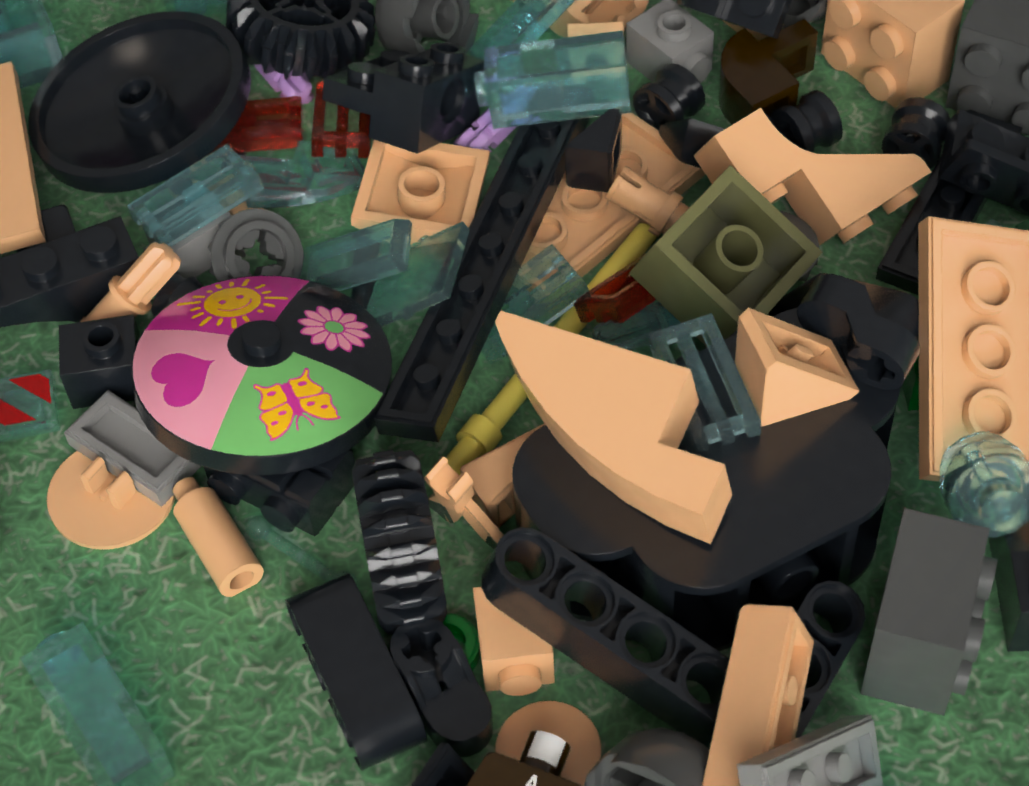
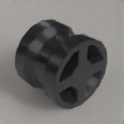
M673 63L665 65L658 71L654 83L643 84L633 95V106L638 117L657 130L660 129V125H664L667 122L695 116L705 105V93L698 79L685 67Z
M813 90L802 95L797 105H783L775 109L771 114L774 127L786 139L806 151L814 153L815 147H830L842 138L843 127L838 110L831 99L819 90Z
M916 97L901 101L893 113L892 126L886 131L882 140L883 153L916 154L925 161L929 169L933 168L938 162L942 143L945 140L947 125L950 120L948 112L940 104L930 99Z

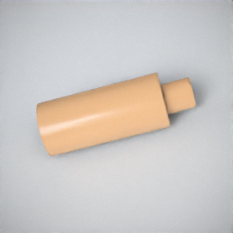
M186 477L178 481L172 490L178 500L174 506L173 514L220 593L226 597H233L257 584L263 576L264 569L216 491L211 487H200L193 477Z

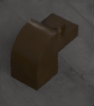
M805 19L782 29L778 39L767 36L758 41L744 28L734 34L726 43L721 56L719 105L723 115L731 125L759 108H762L764 113L771 117L772 112L783 105H797L799 81L796 78L814 70L818 31Z

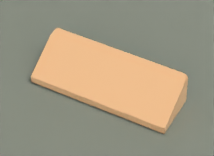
M748 604L741 608L702 786H740L737 764L796 738L814 641L793 607Z

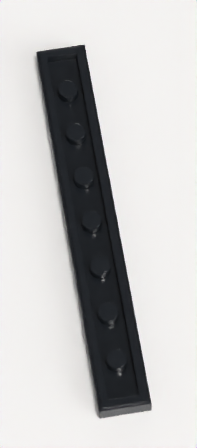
M539 86L374 417L379 434L439 443L566 171L565 149L578 134L585 130L596 107L593 90Z

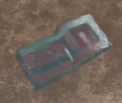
M298 140L293 159L238 155L233 176L248 208H281L313 204L354 192L360 188L365 169L351 144Z

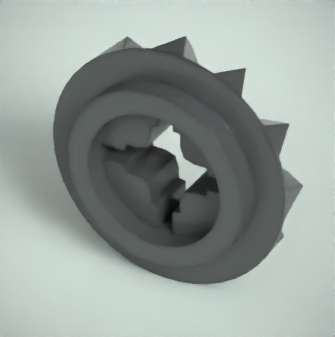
M254 208L238 211L218 225L219 229L208 246L211 252L212 264L209 273L216 277L218 282L232 278L252 276V273L249 272L250 263L242 260L241 256L235 255V251L253 248L257 239V242L260 243V253L268 256L270 260L277 261V264L257 267L253 276H285L300 279L304 264L302 243L294 227L284 217L273 211Z

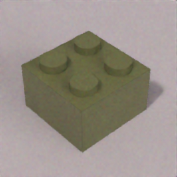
M730 165L650 248L629 274L708 348L729 338L738 329V318L748 307L768 314L823 252Z

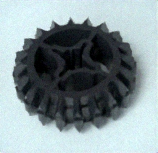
M368 0L227 1L225 26L235 36L248 64H261L265 74L274 71L282 73L285 80L291 76L300 75L309 83L312 77L324 79L334 73L346 70L351 63L363 62L364 58L369 55L370 46H373L376 31V28H374V5L368 2Z
M393 449L375 452L371 457L356 459L352 469V478L379 626L389 635L394 634L396 628L402 624L410 626L425 623V620L431 618L443 623L448 613L420 459L412 450L394 452Z

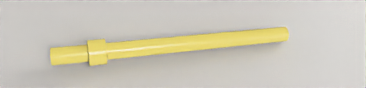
M638 223L553 327L579 334L656 240L657 236L648 231L651 226L646 223ZM516 373L481 415L473 414L456 434L458 443L446 456L449 466L459 475L461 466L494 450L502 440V428L527 399L528 396Z

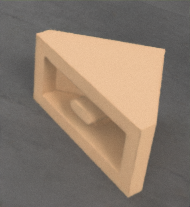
M749 307L739 316L734 377L760 427L850 400L859 392L857 385L831 339Z

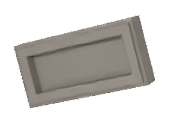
M109 390L64 432L67 442L71 447L92 461L98 456L105 461L107 471L116 477L122 471H126L131 476L136 490L161 507L174 495L172 491L174 485L183 478L191 477L201 467L180 457L159 442L142 421L137 408Z

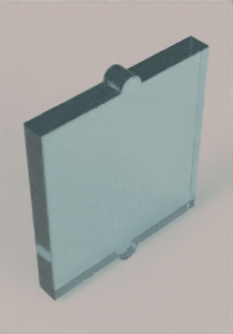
M463 221L431 236L424 235L418 242L384 257L367 307V311L375 318L381 328L400 319L408 320L414 313L450 298L470 231Z

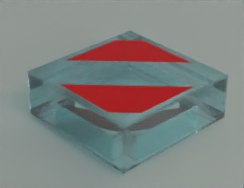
M51 369L0 379V442L61 430L56 380Z

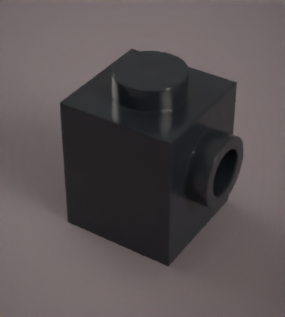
M134 315L59 325V374L73 409L91 407L107 390L126 402L135 400L131 364L137 341L141 335Z

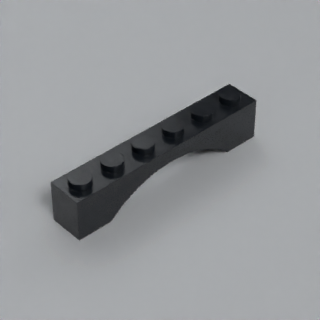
M121 216L0 258V328L32 322H80L83 317H86L109 291L108 283L111 278L117 275L122 277L139 258Z

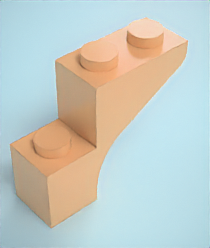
M762 108L713 136L694 155V158L712 184L731 165L771 204L785 197L796 215L813 229L818 238L819 245L835 235L839 236L843 244L874 224L868 214L882 206L887 215L917 197L918 194L912 185L931 173L925 161L916 154H817L806 151L786 139L774 127Z

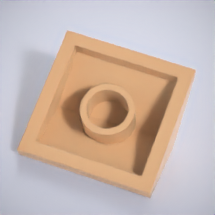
M374 140L352 211L351 226L407 254L460 246L477 213L490 160V151L440 143L416 154Z

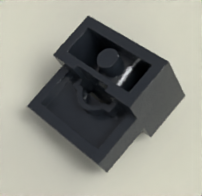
M434 43L429 50L416 55L400 50H386L380 53V57L367 62L351 63L348 65V69L325 77L322 100L370 115L368 138L418 154L463 133L468 127L473 128L472 123L480 115L486 61L466 55L465 49L462 46L452 43Z

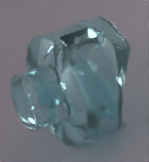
M979 431L960 438L947 448L940 464V490L944 503L954 520L990 528L988 537L993 538L1015 532L1029 521V460L1016 445L1000 435Z

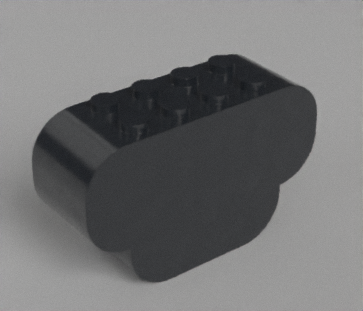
M798 308L773 316L803 328L797 318L796 311ZM737 330L729 338L701 351H689L673 363L691 369L699 399L698 406L678 449L725 464L732 491V497L711 544L665 526L624 502L589 475L558 443L546 425L533 432L522 444L515 457L512 472L516 528H533L546 534L718 651L732 647L739 612L743 606L751 604L794 608L816 584L824 581H839L849 586L866 572L875 554L883 510L891 481V462L887 447L900 393V387L895 390H881L854 380L859 392L850 400L760 427L734 377ZM836 347L838 353L840 354V356H841V358H842V360H843V362H844V364H845V361H844V358H843L841 349L838 348V347ZM522 564L529 578L532 580L533 576L531 574V571L524 564ZM565 601L568 612L575 618L592 621L589 610L583 604L576 601Z

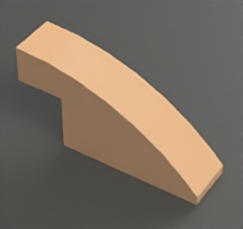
M500 310L495 324L514 371L533 408L558 443L589 475L627 504L665 526L711 544L732 497V491L725 464L678 449L699 403L691 369Z

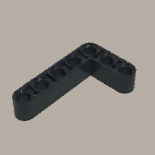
M519 527L508 531L500 538L481 575V587L486 599L497 609L675 730L698 740L710 749L729 658L546 534L533 528ZM517 561L524 564L531 571L533 579L521 580L514 577L508 571L505 562ZM824 581L816 584L793 608L814 641L796 738L801 737L860 634L866 618L864 604L859 595L850 586L839 581ZM565 601H576L583 604L589 610L592 621H581L568 612ZM813 612L824 616L829 621L833 633L823 629L817 623ZM625 640L636 641L642 644L648 650L651 662H642L635 659L629 653ZM686 680L701 684L710 696V704L697 701L690 694Z

